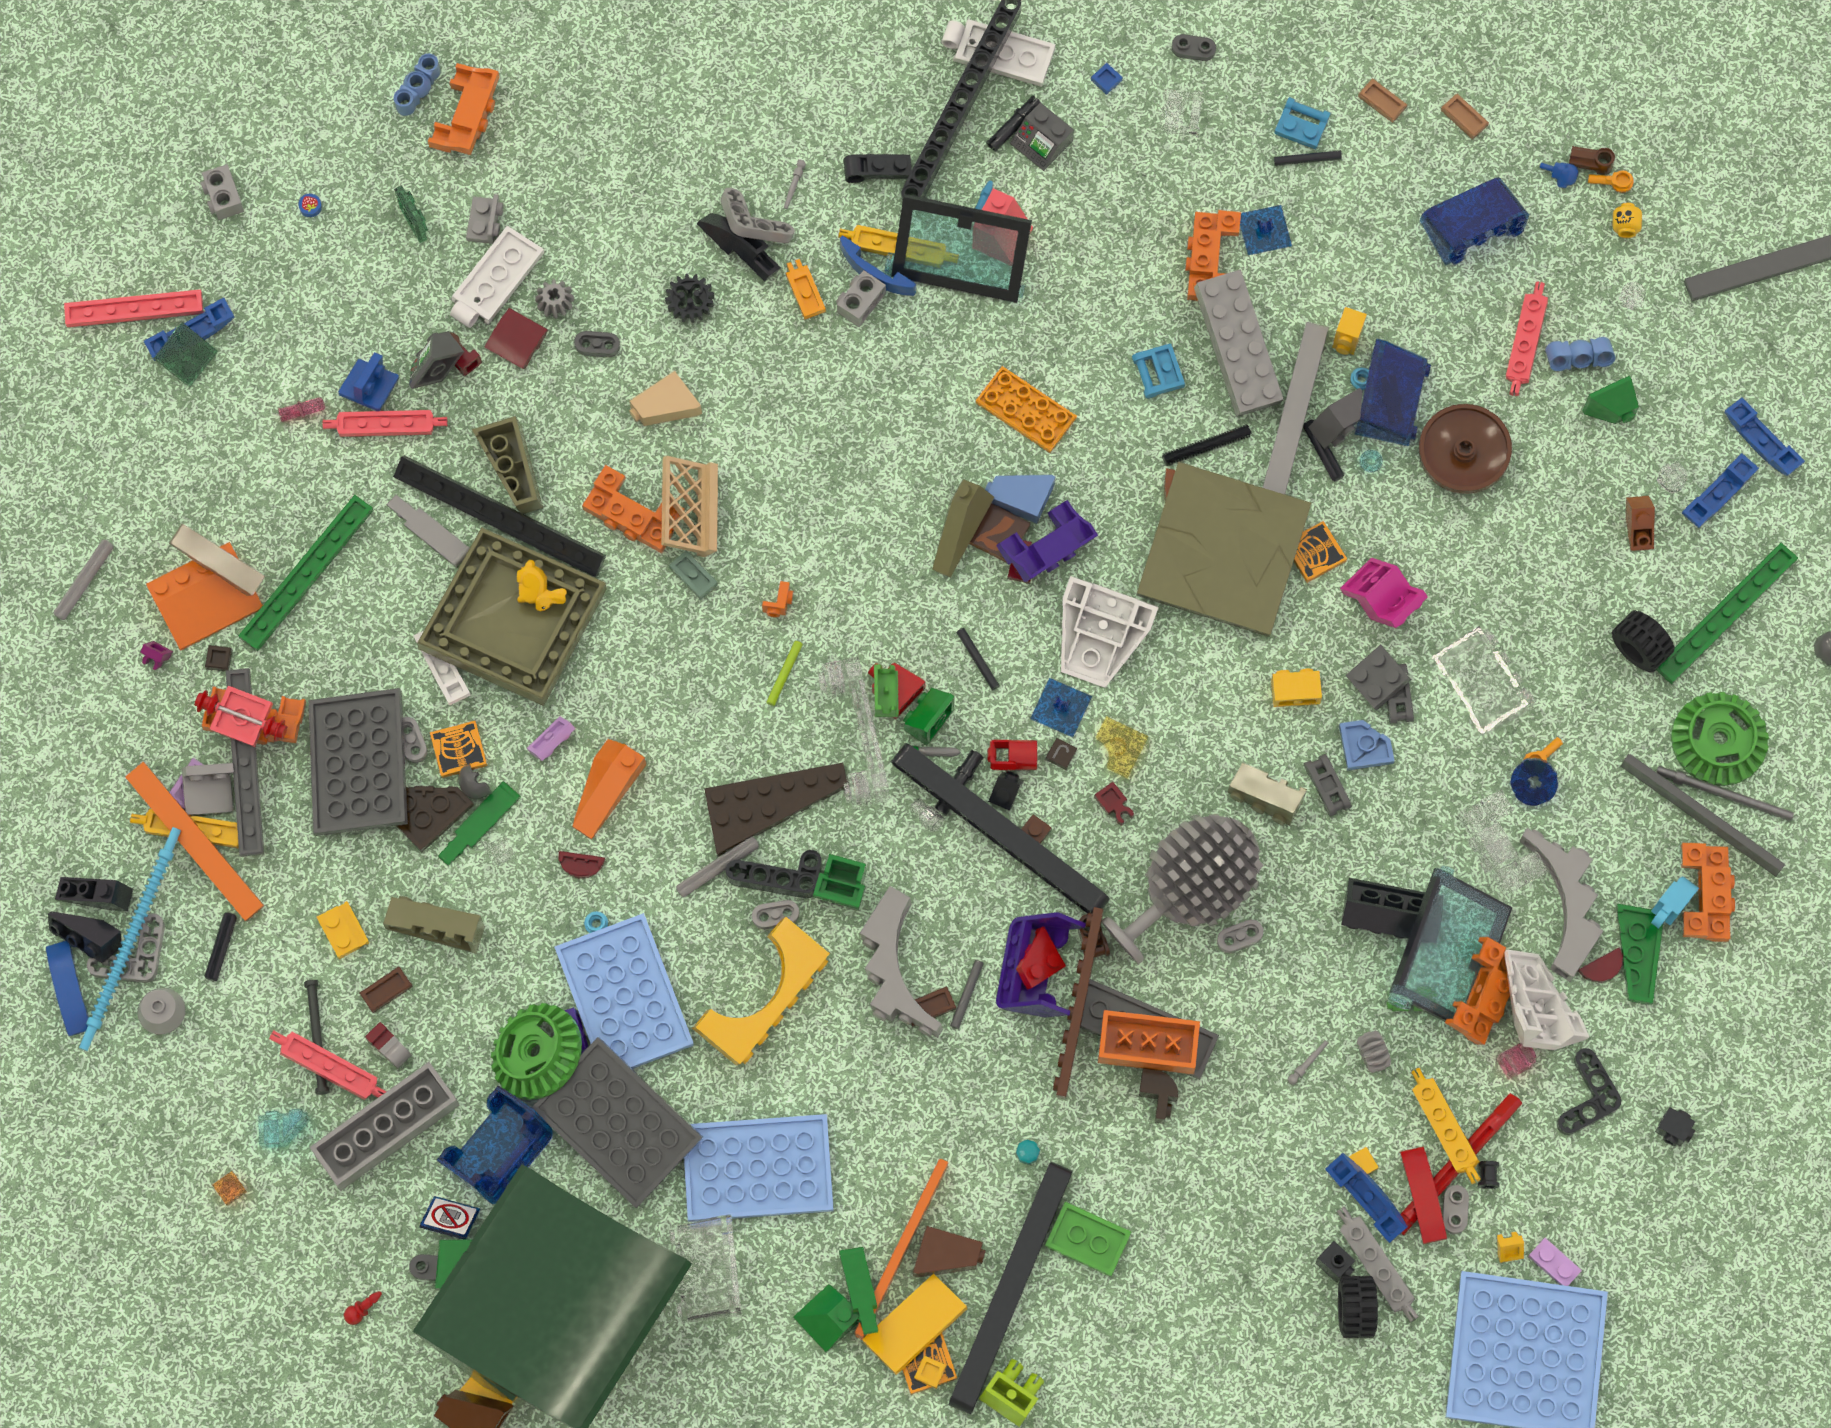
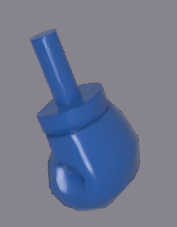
M1556 162L1554 166L1545 163L1540 164L1541 169L1552 172L1551 177L1557 179L1558 187L1567 188V186L1575 184L1578 177V169L1575 165Z

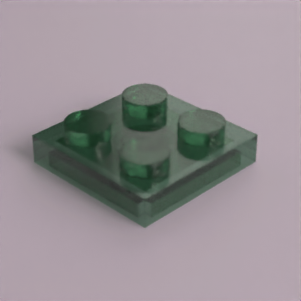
M402 185L395 188L394 191L399 208L419 244L426 241L427 236L425 232L428 231L425 223L426 220L421 210H417L414 204L416 202L411 192H406Z
M181 322L153 359L190 387L218 351L186 324Z

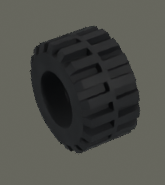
M1631 611L1611 632L1613 641L1623 656L1636 667L1647 672H1654L1673 654L1675 649L1666 630L1656 620L1641 611Z
M1342 1276L1339 1281L1338 1320L1343 1338H1373L1376 1334L1378 1301L1376 1283L1372 1276Z

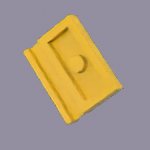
M347 901L317 916L338 959L369 944Z

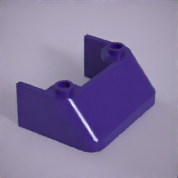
M1059 912L1016 917L1011 922L1008 931L996 996L997 1006L1006 1011L1044 1018L1070 1015V1010L1057 1006L1055 997L1046 993L1048 978L1027 990L1016 967L1020 960L1024 958L1028 945L1032 944L1036 936L1035 931L1038 928L1044 926L1056 949H1060L1068 941L1069 930L1085 928L1086 923Z

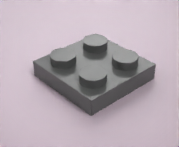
M1381 644L1346 674V677L1376 711L1412 680Z

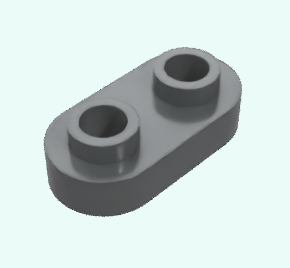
M1180 34L1172 41V52L1180 58L1209 61L1216 53L1215 42L1207 37ZM1181 42H1184V43H1186L1187 45H1186V46H1181L1180 43H1181ZM1206 45L1209 48L1205 50L1202 46Z
M582 331L574 339L575 349L581 355L613 357L620 350L619 338L609 332ZM585 342H589L590 346L583 347L582 344ZM612 344L613 347L611 349H606L605 345Z
M420 1254L413 1257L409 1264V1270L413 1277L418 1280L436 1281L438 1256ZM423 1262L426 1264L424 1270H418L417 1265Z

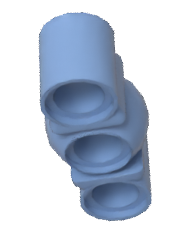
M430 53L422 55L418 60V64L414 66L415 71L405 76L403 85L395 92L394 103L400 115H411L415 111L416 106L420 104V99L429 94L431 85L439 77L440 66L435 55ZM429 65L434 66L432 69H425ZM415 83H422L418 87H413ZM404 100L409 101L407 104H400Z
M1606 337L1590 339V343L1586 340H1576L1570 345L1568 341H1554L1548 344L1545 349L1549 365L1554 371L1569 370L1571 365L1574 368L1582 369L1591 363L1593 367H1607L1615 361L1611 341Z

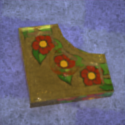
M1106 716L1096 735V739L1103 743L1108 751L1109 761L1107 769L1128 778L1149 736Z

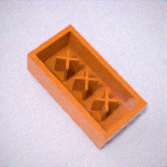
M1104 1010L1098 1063L1194 1074L1200 1021Z

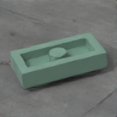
M687 550L669 564V568L700 600L718 585L717 581Z

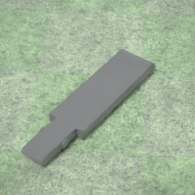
M397 495L386 504L398 517L406 521L404 523L405 527L456 568L461 564L470 548L421 508L413 509L409 503H406Z

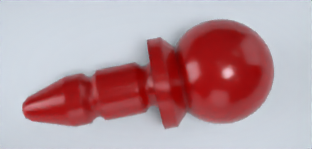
M375 1292L362 1302L357 1301L355 1305L347 1307L344 1311V1320L350 1325L359 1324L363 1316L368 1315L367 1310L378 1302L382 1292Z

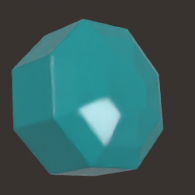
M1028 1139L1019 1143L1016 1150L1019 1161L1027 1165L1036 1162L1040 1153L1037 1143Z

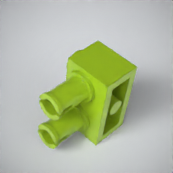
M1011 1359L1002 1373L996 1372L979 1400L1020 1427L1037 1402L1038 1398L1035 1397V1394L1041 1385L1044 1384V1380L1039 1377L1037 1382L1033 1384L1038 1375L1031 1373L1024 1386H1019L1014 1381L1024 1367L1019 1363L1016 1369L1013 1370L1017 1360Z

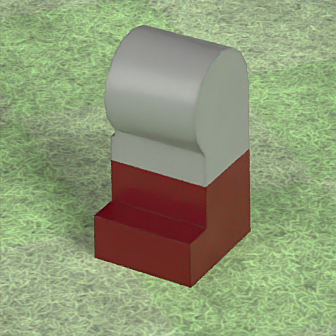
M381 1022L365 1036L367 1042L397 1069L412 1056Z

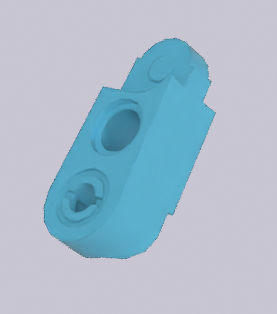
M1683 876L1677 882L1674 881L1651 910L1656 915L1651 923L1658 929L1664 922L1671 926L1699 890V887Z

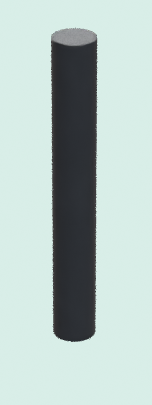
M1341 150L1277 156L1274 157V166L1342 159Z
M965 628L959 629L956 632L989 687L991 690L997 689L1000 686L967 631Z

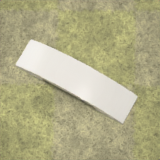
M423 631L413 635L416 642L420 639ZM421 651L449 705L470 696L468 688L454 665Z

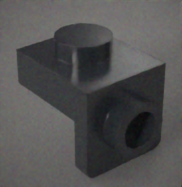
M1002 772L997 778L988 802L1010 811L1024 780L1019 779L1020 776L1014 772Z

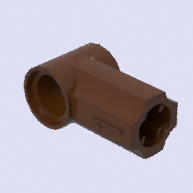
M1572 146L1569 164H1573L1581 169L1594 170L1599 175H1607L1613 169L1615 154L1609 148L1595 150ZM1605 159L1609 163L1603 164L1599 160Z

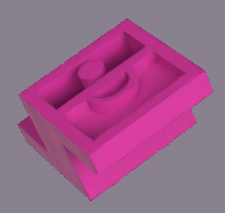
M1374 558L1367 561L1340 588L1345 596L1357 599L1371 620L1394 628L1402 625L1406 618L1413 611L1419 609L1428 598L1424 590L1410 586L1396 565Z

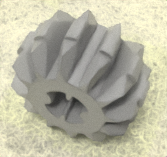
M553 279L550 285L544 281V288H538V295L535 297V301L538 303V310L544 311L546 317L553 313L555 319L558 317L557 313L565 316V309L571 310V302L574 301L571 287H565L563 280L556 284V280Z
M1369 1031L1358 1037V1049L1368 1071L1371 1073L1379 1072L1390 1066L1391 1059L1388 1048L1378 1031Z

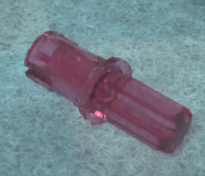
M322 397L304 402L299 400L297 404L278 408L279 416H281V421L285 422L301 416L305 418V415L325 409V403Z

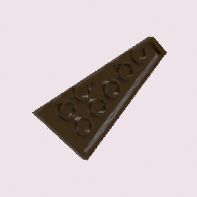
M843 762L704 788L717 857L746 839L762 834L788 820L790 816L800 811L803 812L814 803L825 800L847 788L848 784Z

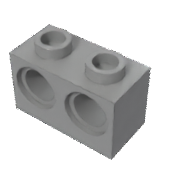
M228 164L202 172L204 181L200 183L204 194L210 195L211 200L207 201L211 214L216 213L218 220L244 212ZM217 181H222L218 186L213 185ZM222 201H229L226 205H219Z
M864 270L859 276L856 275L852 279L846 293L842 292L836 301L837 313L858 327L862 325L886 294V285ZM867 286L870 287L872 290L869 292H864L861 290V288ZM849 304L858 305L856 309H850L847 306Z

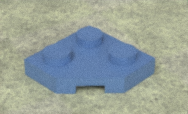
M1364 720L1340 723L1339 729L1347 770L1394 764L1390 738L1371 728V725Z

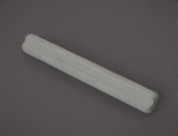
M107 540L100 542L53 613L57 618L61 620L66 619L112 551L113 545Z
M752 836L678 884L676 886L678 893L682 897L687 896L726 870V866L730 861L741 860L759 847L758 842Z

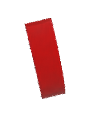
M1424 1146L1401 1151V1159L1412 1195L1423 1244L1446 1240L1447 1235Z

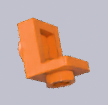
M780 581L777 603L763 601L762 610L766 615L770 617L786 616L787 605H792L794 591L790 590V582Z

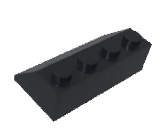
M1349 878L1341 925L1347 926L1350 929L1369 930L1375 934L1384 933L1394 935L1397 938H1409L1425 892ZM1442 895L1436 896L1420 941L1422 943H1436L1441 921Z

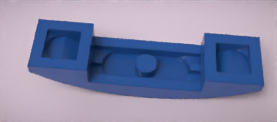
M843 235L841 236V251L848 263L859 275L863 270L884 283L886 291L906 296H914L916 294V283L899 272L892 279L860 258L861 247Z
M223 297L205 307L206 312L167 333L163 330L146 339L144 343L153 360L157 361L176 355L206 340L231 322L235 316L225 298Z
M1742 397L1725 410L1724 413L1738 433L1759 456L1782 474L1788 476L1805 463V460L1790 445L1786 447L1757 418L1758 413Z
M1741 453L1699 497H1696L1682 511V514L1700 528L1758 471L1759 467Z
M67 941L46 946L50 973L67 1034L72 1036L86 1032L88 1027L86 1022L89 1015L84 1004L76 973L71 945Z
M1342 1153L1325 1168L1340 1187L1345 1186L1375 1221L1373 1225L1389 1243L1408 1227L1399 1211L1383 1190L1347 1155Z

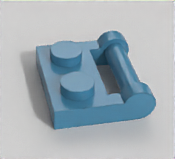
M1289 97L1274 134L1316 150L1331 112L1316 110L1295 102V99ZM1291 110L1320 120V123L1317 125L1290 115Z
M1171 343L1132 355L1133 363L1137 364L1145 388L1143 392L1146 399L1185 387V382ZM1149 359L1152 361L1159 381V385L1153 386L1145 363Z

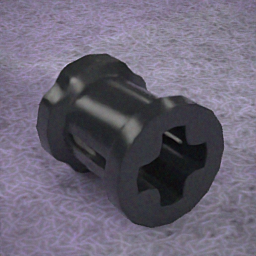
M1480 1161L1478 1167L1480 1168L1481 1180L1478 1182V1188H1499L1500 1183L1497 1182L1499 1162Z

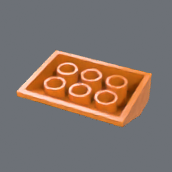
M230 542L220 546V548L238 559ZM193 560L146 584L180 651L258 612L263 606L256 591L252 596H246L214 572L204 569Z

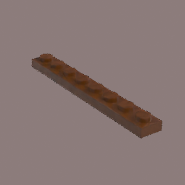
M1094 907L1093 913H1088L1086 927H1090L1088 937L1083 936L1081 950H1084L1085 954L1084 959H1079L1076 973L1080 974L1079 983H1074L1072 997H1076L1074 1007L1069 1006L1070 1015L1067 1016V1020L1071 1021L1070 1029H1065L1062 1044H1066L1065 1054L1060 1053L1057 1066L1062 1068L1060 1077L1055 1076L1053 1091H1057L1056 1097L1066 1099L1103 917V909Z

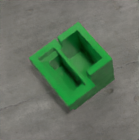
M829 854L824 874L819 873L813 897L859 910L866 888L863 885L866 877V864Z

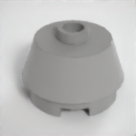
M169 988L151 990L144 995L138 1005L139 1022L144 1029L153 1034H167L174 1031L182 1023L185 1016V1004L182 997Z

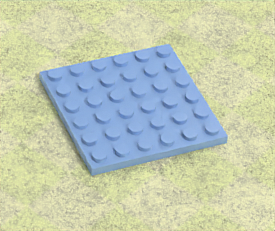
M1461 1271L1445 1418L1511 1428H1595L1608 1292Z

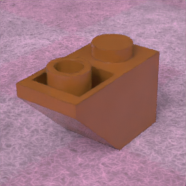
M1649 496L1626 497V523L1630 550L1654 549L1655 506Z

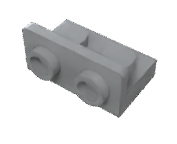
M494 194L493 199L473 197L466 235L467 241L493 244L495 237L499 236L500 223H497L498 216L503 214V203L500 202L499 195Z

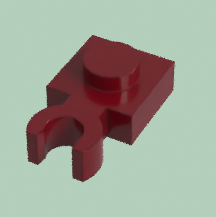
M1111 782L1094 795V798L1107 815H1110L1112 812L1116 814V821L1119 825L1122 826L1124 824V820L1121 818L1123 813L1128 814L1131 819L1134 817L1132 809L1123 805L1127 802V798L1114 782Z

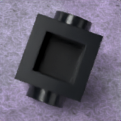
M1669 1107L1655 1132L1663 1136V1140L1669 1145L1676 1146L1677 1144L1681 1146L1684 1141L1689 1143L1696 1130L1692 1127L1696 1121L1692 1120L1691 1115L1683 1110L1676 1111Z
M1333 1241L1317 1258L1315 1264L1338 1283L1342 1276H1351L1355 1271L1352 1267L1356 1260Z

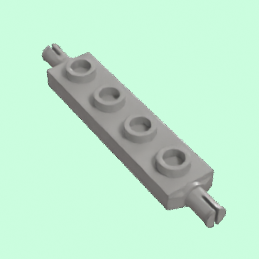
M1344 1206L1341 1209L1345 1213V1217L1339 1209L1337 1213L1344 1222L1340 1231L1370 1276L1373 1277L1376 1285L1394 1312L1403 1311L1409 1322L1414 1321L1409 1312L1417 1319L1419 1316L1411 1306L1415 1300L1414 1296L1360 1216L1352 1218Z

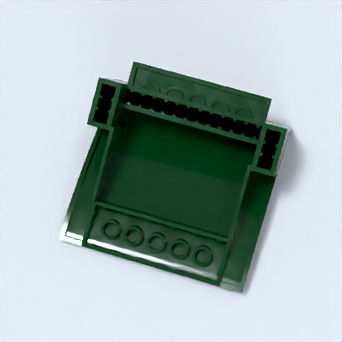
M521 1164L470 1242V1246L463 1253L412 1332L483 1387L511 1401L518 1397L570 1428H589L692 1263L686 1258L622 1225L552 1183L531 1168Z

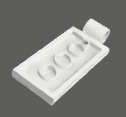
M970 19L966 21L965 26L957 21H949L941 43L947 48L957 49L956 55L953 58L954 62L967 65L988 25ZM1011 32L991 72L1042 87L1056 44ZM991 41L988 42L986 45L988 47H994L997 45V43ZM980 60L976 64L984 66L987 62Z
M506 226L452 295L451 300L456 304L453 306L450 316L468 328H471L476 323L479 316L484 318V322L489 325L542 257L544 249L509 226Z

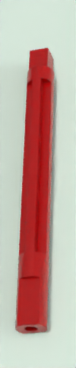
M1509 1093L1468 1139L1475 1154L1486 1145L1522 1105L1518 1097ZM1450 1160L1433 1177L1437 1196L1459 1174ZM1413 1201L1401 1212V1216L1408 1226L1401 1233L1403 1236L1417 1221Z

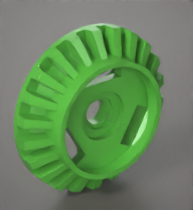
M1709 692L1703 696L1695 697L1681 709L1672 727L1671 741L1674 754L1686 772L1699 780L1717 786H1728L1748 779L1759 769L1768 751L1769 735L1766 731L1765 721L1761 719L1759 711L1750 706V702L1741 700L1735 694L1728 695L1725 692ZM1733 713L1738 716L1748 729L1744 731L1729 714ZM1697 718L1704 720L1698 740L1692 736ZM1723 733L1727 739L1726 743L1718 744L1714 740V734ZM1738 755L1739 759L1729 763H1719L1716 761V758Z
M541 1003L538 1006L532 1004L526 1010H518V1015L515 1017L510 1016L507 1019L508 1024L500 1028L498 1031L500 1033L499 1038L495 1039L493 1043L495 1051L491 1052V1058L493 1059L491 1067L492 1071L495 1072V1079L505 1091L520 1099H541L559 1090L574 1073L581 1056L582 1038L576 1021L563 1009L555 1005H548L547 1003ZM543 1022H547L553 1028V1037L540 1028ZM513 1041H514L513 1048H512V1052H511V1056H510V1058H509L510 1049H511L512 1043H513ZM536 1045H539V1053L536 1056L532 1057V1048ZM541 1067L538 1071L529 1074L531 1071Z

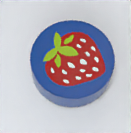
M305 194L299 200L300 212L305 217H315L322 210L321 201L315 194Z

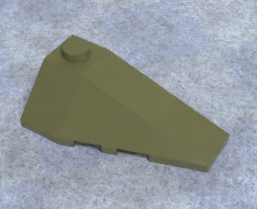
M963 479L949 503L932 570L951 578L994 499V496L980 485Z

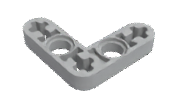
M726 188L724 190L721 204L730 229L734 234L741 237L779 243H789L795 230L790 224L751 217L742 193L734 188Z
M148 914V917H144L145 923L141 924L143 929L140 930L136 958H129V961L125 962L128 964V971L119 976L121 980L148 983L156 978L165 923L158 914ZM153 920H156L157 924H159V927H155L153 935L155 937L158 936L157 939L150 936L151 929L147 926ZM148 942L155 943L156 949L152 954H145L143 952V947ZM111 956L102 964L104 966H110L109 962L116 960L117 957ZM142 957L149 960L148 968L151 970V973H147L146 977H143V974L139 972L140 969L143 970L146 964L145 960H141ZM89 958L87 969L90 974L97 978L108 979L107 973L109 970L107 968H100L96 972V969L92 966L97 964L98 961L94 958Z

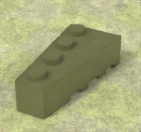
M510 417L472 429L518 511L526 514L542 509L543 505L522 425L517 417Z
M399 896V898L391 897L383 922L387 930L476 954L485 929L481 915L438 907L427 902H414L412 899L404 896Z

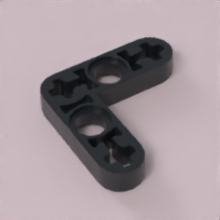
M1589 1048L1579 1050L1574 1057V1063L1593 1098L1566 1111L1558 1118L1557 1128L1564 1135H1572L1614 1113L1621 1105L1620 1094L1596 1053ZM1582 1054H1584L1585 1057H1591V1060L1589 1061V1065L1591 1066V1068L1597 1066L1598 1069L1591 1071L1587 1075L1586 1071L1589 1070V1067L1586 1063L1580 1062ZM1593 1075L1602 1076L1604 1085L1601 1087L1594 1086L1591 1082V1077ZM1606 1087H1609L1610 1090H1607L1606 1094L1610 1099L1614 1098L1616 1100L1613 1104L1614 1107L1605 1105V1094L1602 1093L1599 1096L1597 1092H1601ZM1584 1107H1592L1596 1113L1595 1117L1592 1119L1585 1118L1582 1113ZM1578 1115L1580 1121L1574 1122L1572 1129L1563 1127L1564 1118L1570 1121Z

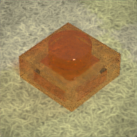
M233 1171L212 1185L227 1206L247 1192Z

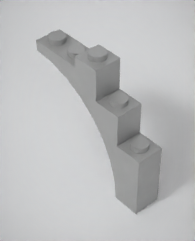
M1527 828L1519 842L1531 850L1546 866L1556 883L1562 900L1564 915L1563 937L1559 952L1550 970L1571 982L1603 932L1597 922L1584 918L1598 894L1595 893V890L1590 885L1579 883L1580 878L1593 859L1589 857V853L1584 849H1576L1573 846L1567 854L1561 845L1555 842L1550 843L1544 839L1543 834L1534 829L1531 831Z
M889 886L860 932L861 939L863 940L862 943L871 950L877 948L865 967L868 980L878 986L882 984L870 1003L873 1011L872 1014L882 1021L887 1019L891 1022L899 1015L898 1018L905 1024L910 1025L914 1023L924 1035L928 1037L934 1035L938 1038L943 1031L942 1024L927 1014L913 999L904 984L899 969V935L903 921L912 905L909 896Z

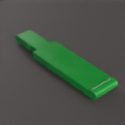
M502 781L492 794L454 832L457 836L448 843V846L438 857L449 866L464 852L467 846L473 848L521 796L507 783Z
M857 1247L839 1250L853 1313L858 1312L859 1314L858 1319L861 1323L863 1335L878 1333L876 1314L873 1310L877 1309V1302L864 1248Z

